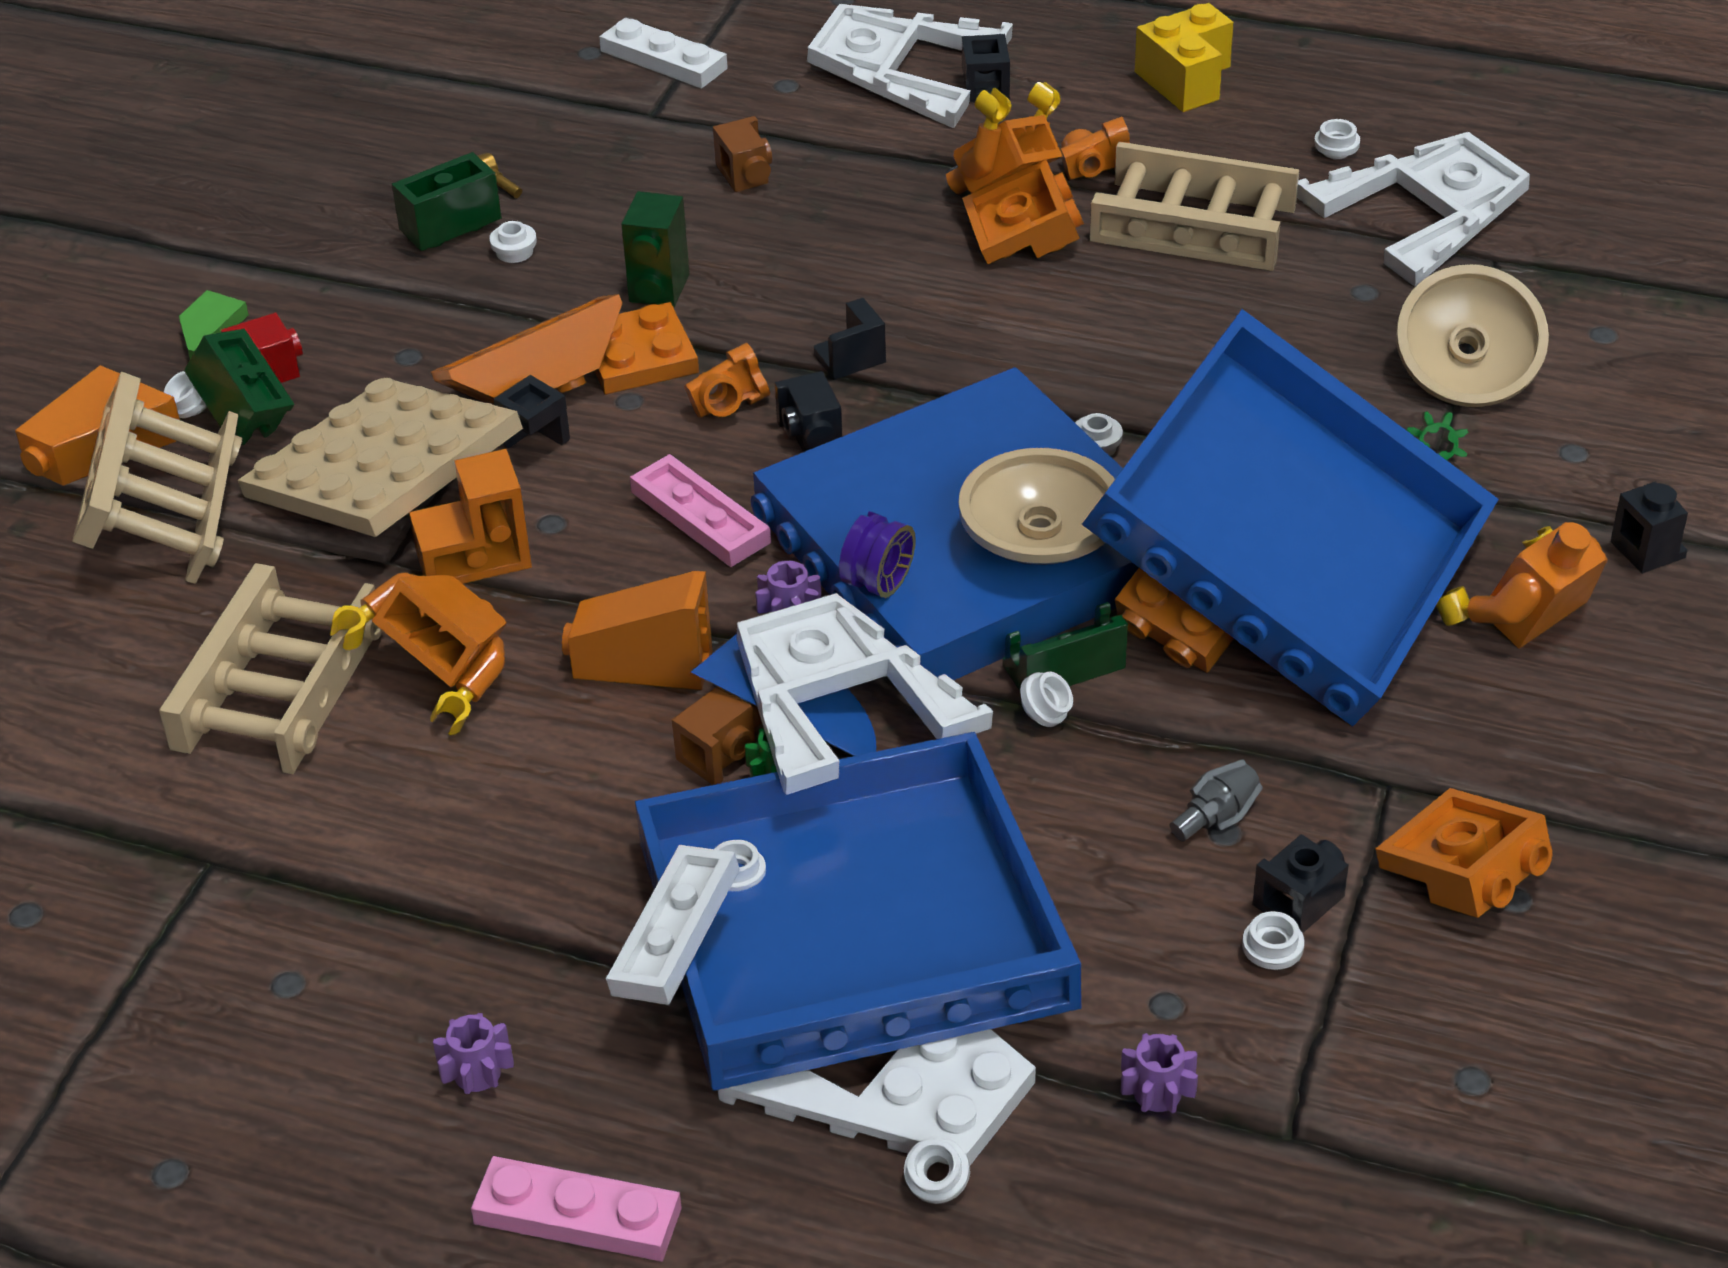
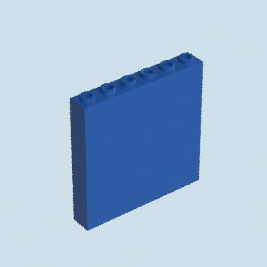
M1242 309L1081 525L1353 727L1381 699L1499 499Z
M1016 367L753 472L755 495L751 496L750 500L755 517L767 524L777 535L783 550L787 554L793 553L804 564L808 577L819 575L821 586L829 595L837 593L884 628V638L897 648L906 645L921 656L920 665L937 678L945 674L954 681L1005 657V637L1009 633L1020 632V647L1030 643L1035 644L1093 619L1097 605L1109 602L1110 610L1115 609V598L1139 568L1107 543L1087 555L1064 563L1034 565L1015 562L985 549L966 532L959 515L961 487L975 468L995 456L1020 449L1051 448L1087 457L1104 467L1114 479L1123 469ZM868 511L885 516L889 523L898 521L913 527L915 532L916 546L909 571L901 586L894 594L887 598L868 592L866 586L858 588L844 583L839 576V560L845 538L853 523L860 515L867 516Z
M975 731L839 759V778L788 795L783 792L778 772L635 801L640 845L654 890L679 845L715 849L719 844L729 840H744L752 843L765 860L766 873L757 885L742 891H728L681 981L713 1091L1082 1009L1081 962ZM738 863L739 867L745 866L744 864Z

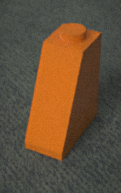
M101 365L15 430L21 449V461L27 470L36 476H43L62 486L88 476L104 407L120 373ZM140 382L136 399L143 401L145 408L180 420L173 396ZM137 426L134 431L129 429V432L137 434L136 440L158 448L176 442V440Z
M692 571L580 601L573 623L567 622L565 624L562 635L563 655L570 656L573 678L702 690L705 679L691 673V671L713 653L706 572Z

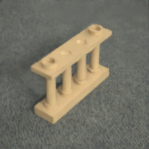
M1118 142L1116 146L1115 185H1119L1120 188L1117 195L1095 193L1091 202L1090 241L1273 271L1277 262L1280 221H1274L1272 218L1275 210L1294 213L1296 209L1299 169ZM1139 189L1165 193L1162 203L1135 198ZM1184 196L1211 200L1207 210L1180 206ZM1230 203L1257 207L1253 217L1226 213Z
M121 372L104 407L72 542L93 549L102 529L109 532L112 531L113 527L189 553L190 559L185 581L196 584L205 565L214 567L223 545L224 538L217 536L216 533L229 465L232 466L235 462L242 442V437L235 435L238 414L229 411L218 434L145 408L144 402L136 399L141 379ZM137 426L209 452L208 465L136 440L137 434L129 432V429L134 431ZM130 459L203 485L202 497L200 499L130 474L129 467L123 466L121 463H127ZM123 493L197 519L195 533L121 508L122 502L113 498L114 496L119 497Z
M255 563L159 710L170 750L191 754L203 733L205 734L210 729L276 742L283 773L294 774L305 754L311 753L314 749L319 730L371 642L377 640L383 630L370 620L366 623L362 644L353 650H345L343 648L344 636L348 629L338 631L331 637L328 644L267 633L272 624L279 621L280 618L331 627L334 612L340 606L286 597L284 592L280 590L275 567ZM364 583L351 606L360 608V600L374 591L375 585ZM258 654L315 664L305 682L244 670L250 659L255 658ZM234 691L292 702L281 720L220 708L227 695L233 694Z

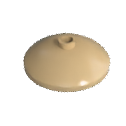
M1470 264L1452 266L1435 272L1421 281L1411 291L1402 306L1398 318L1396 341L1399 356L1405 369L1412 379L1426 392L1454 405L1484 407L1504 402L1516 396L1534 380L1547 353L1549 332L1546 316L1540 303L1522 282L1501 270ZM1464 343L1470 344L1475 349V352L1465 354L1459 349V345Z
M1051 448L1014 450L985 461L968 475L959 494V515L962 525L970 537L979 545L1000 557L1034 565L1064 563L1087 555L1105 544L1098 536L1081 524L1115 479L1104 467L1095 461L1073 452Z

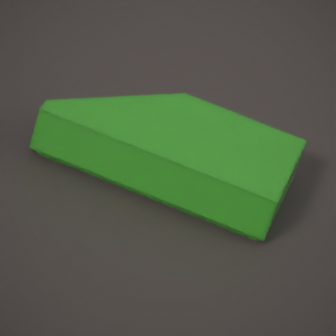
M206 290L179 316L190 359L204 335L221 333V329L240 324L249 315L245 301Z

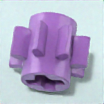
M795 561L778 562L769 568L767 575L757 576L758 591L755 592L757 613H771L821 597L820 576L812 575L808 577L804 564Z
M482 1013L450 1020V1026L446 1031V1038L433 1040L441 1082L445 1084L455 1080L456 1084L464 1089L465 1094L499 1086L498 1079L501 1074V1068L508 1069L514 1067L506 1025L501 1023L493 1027L491 1022L483 1017Z
M1147 1033L1142 1034V1040L1138 1044L1136 1051L1126 1048L1122 1051V1095L1134 1094L1143 1112L1147 1110L1154 1112L1169 1110L1171 1113H1175L1181 1095L1191 1098L1196 1096L1198 1075L1196 1074L1197 1052H1185L1182 1044L1177 1040V1036L1173 1034L1171 1036L1165 1034H1153L1150 1036Z

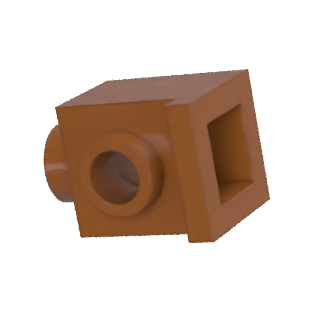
M752 116L713 126L715 164L734 192L768 184V177L771 172L769 164H772V151L768 140L765 137L761 138L759 136L757 118Z
M719 686L715 687L672 719L676 760L710 784H720L723 781L722 770L732 762L740 760L745 756V744L756 743L755 728L762 723L758 707Z

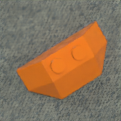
M619 294L597 297L493 345L431 371L432 377L435 382L494 405L493 399L529 375L534 376L554 389L557 388L561 393L575 389L586 383L585 374L600 368L622 306Z

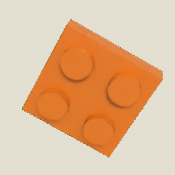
M671 302L660 305H648L642 309L620 313L600 368L594 371L606 395L699 373L698 356Z

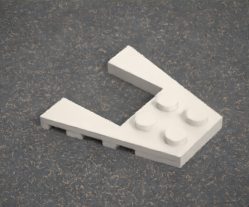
M839 4L808 46L807 62L951 128H955L969 106L970 90L896 71L912 46L919 39L962 51V36L1005 34L1007 44L1012 38V23L1002 22L1001 29L979 27L980 19L960 17L959 24L933 22L934 14L917 13L913 19L893 17L894 10Z
M1465 132L1414 147V155L1397 159L1389 154L1375 158L1374 166L1352 172L1349 166L1329 171V179L1310 185L1306 178L1298 180L1297 198L1320 216L1326 218L1397 182L1443 215L1444 219L1384 249V264L1415 287L1529 189L1530 174L1470 132Z
M837 593L737 623V643L783 792L786 795L839 778V759L798 706V703L888 676L936 739L974 731L979 733L992 728L993 711L986 704L978 707L973 705L962 696L963 687L945 674L937 678L920 665L921 656L908 646L904 645L898 648L884 638V628Z
M989 1029L899 1049L859 1097L809 1070L718 1090L720 1101L731 1105L735 1103L736 1099H741L765 1106V1114L792 1122L796 1115L830 1124V1132L854 1138L860 1132L885 1139L889 1149L907 1154L917 1143L926 1138H949L962 1147L971 1165L1035 1084L1036 1067Z

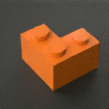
M507 449L454 460L461 501L409 512L415 549L424 576L450 575L464 584L532 568L521 487Z

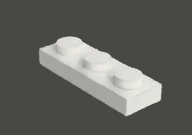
M625 17L599 36L601 52L699 88H703L728 69L727 54L711 49L704 44L675 36L671 32L642 24L635 19Z
M685 845L678 846L606 977L611 996L666 1005L670 1004L740 870L735 852Z

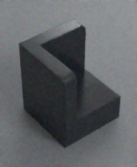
M864 298L846 303V330L831 334L828 337V341L814 345V356L834 380L886 363L885 322Z
M527 376L493 399L495 406L517 411L523 428L502 444L503 446L510 448L536 431L560 445L570 440L565 395L534 376Z

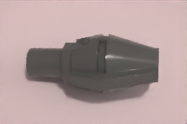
M1244 759L1205 772L1189 790L1193 796L1192 800L1187 804L1188 809L1169 824L1172 833L1177 839L1184 842L1202 827L1208 829L1213 825L1219 831L1243 819L1263 788L1259 782V776L1251 766L1246 764Z

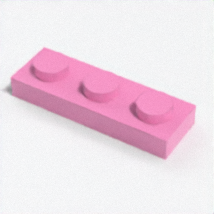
M671 454L630 476L631 493L730 567L771 543L770 527Z
M493 1156L471 1207V1212L475 1225L663 1262L682 1206L680 1192Z

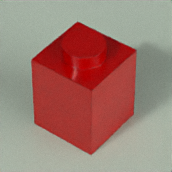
M276 312L220 330L221 332L245 329L280 383L300 377L296 357L302 356L303 350L299 337L294 328L286 329Z

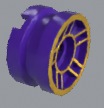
M868 511L867 516L860 515L849 530L841 549L839 576L842 582L858 588L866 586L868 592L884 598L894 594L904 581L913 560L916 546L913 527L898 521L889 523L885 516Z

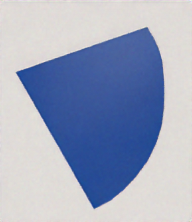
M736 634L693 669L691 673L757 706L737 643ZM848 688L798 703V706L824 741L853 756L876 752V736L872 723L862 705Z

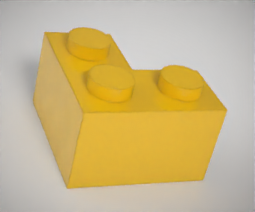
M1206 3L1197 4L1191 9L1170 16H1162L1155 21L1138 26L1136 28L1135 73L1182 112L1219 100L1221 71L1229 68L1231 65L1234 22L1213 5Z

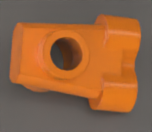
M1123 117L1102 123V129L1094 133L1086 129H1076L1066 135L1062 141L1060 151L1063 156L1061 159L1064 170L1069 180L1083 176L1095 177L1102 171L1112 168L1115 170L1116 146L1118 142L1130 143L1128 128Z
M747 342L726 352L727 359L684 385L692 407L699 418L709 414L726 417L733 414L743 401H747L749 405H752L771 395L768 384L759 369L757 357ZM718 384L715 393L709 395L711 389Z

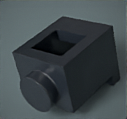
M1005 34L962 36V71L965 89L970 90L969 102H975L979 93L983 90L991 94L993 88L998 89L1010 99V58Z
M823 371L775 382L777 423L779 427L784 426L788 437H796L803 452L843 437L841 405Z
M1656 481L1620 494L1610 540L1641 573L1686 558L1688 552L1681 544L1688 512L1676 500L1677 493L1671 486L1657 483Z
M1300 834L1270 861L1264 858L1256 865L1252 905L1264 913L1275 911L1287 914L1296 921L1303 934L1345 897L1349 864L1345 863L1341 850L1332 842L1320 840L1315 843ZM1283 892L1287 893L1288 895H1290V896L1293 897L1294 899H1293V900L1290 899L1289 897H1287L1286 895H1284Z

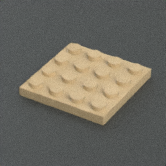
M381 378L369 383L365 388V392L349 403L333 408L329 412V417L313 428L296 434L292 438V442L276 454L260 459L254 465L253 470L238 479V483L246 498L377 537L457 477L454 460L492 452L523 428L517 411L459 397L454 394L427 389L423 386L395 381L391 378Z

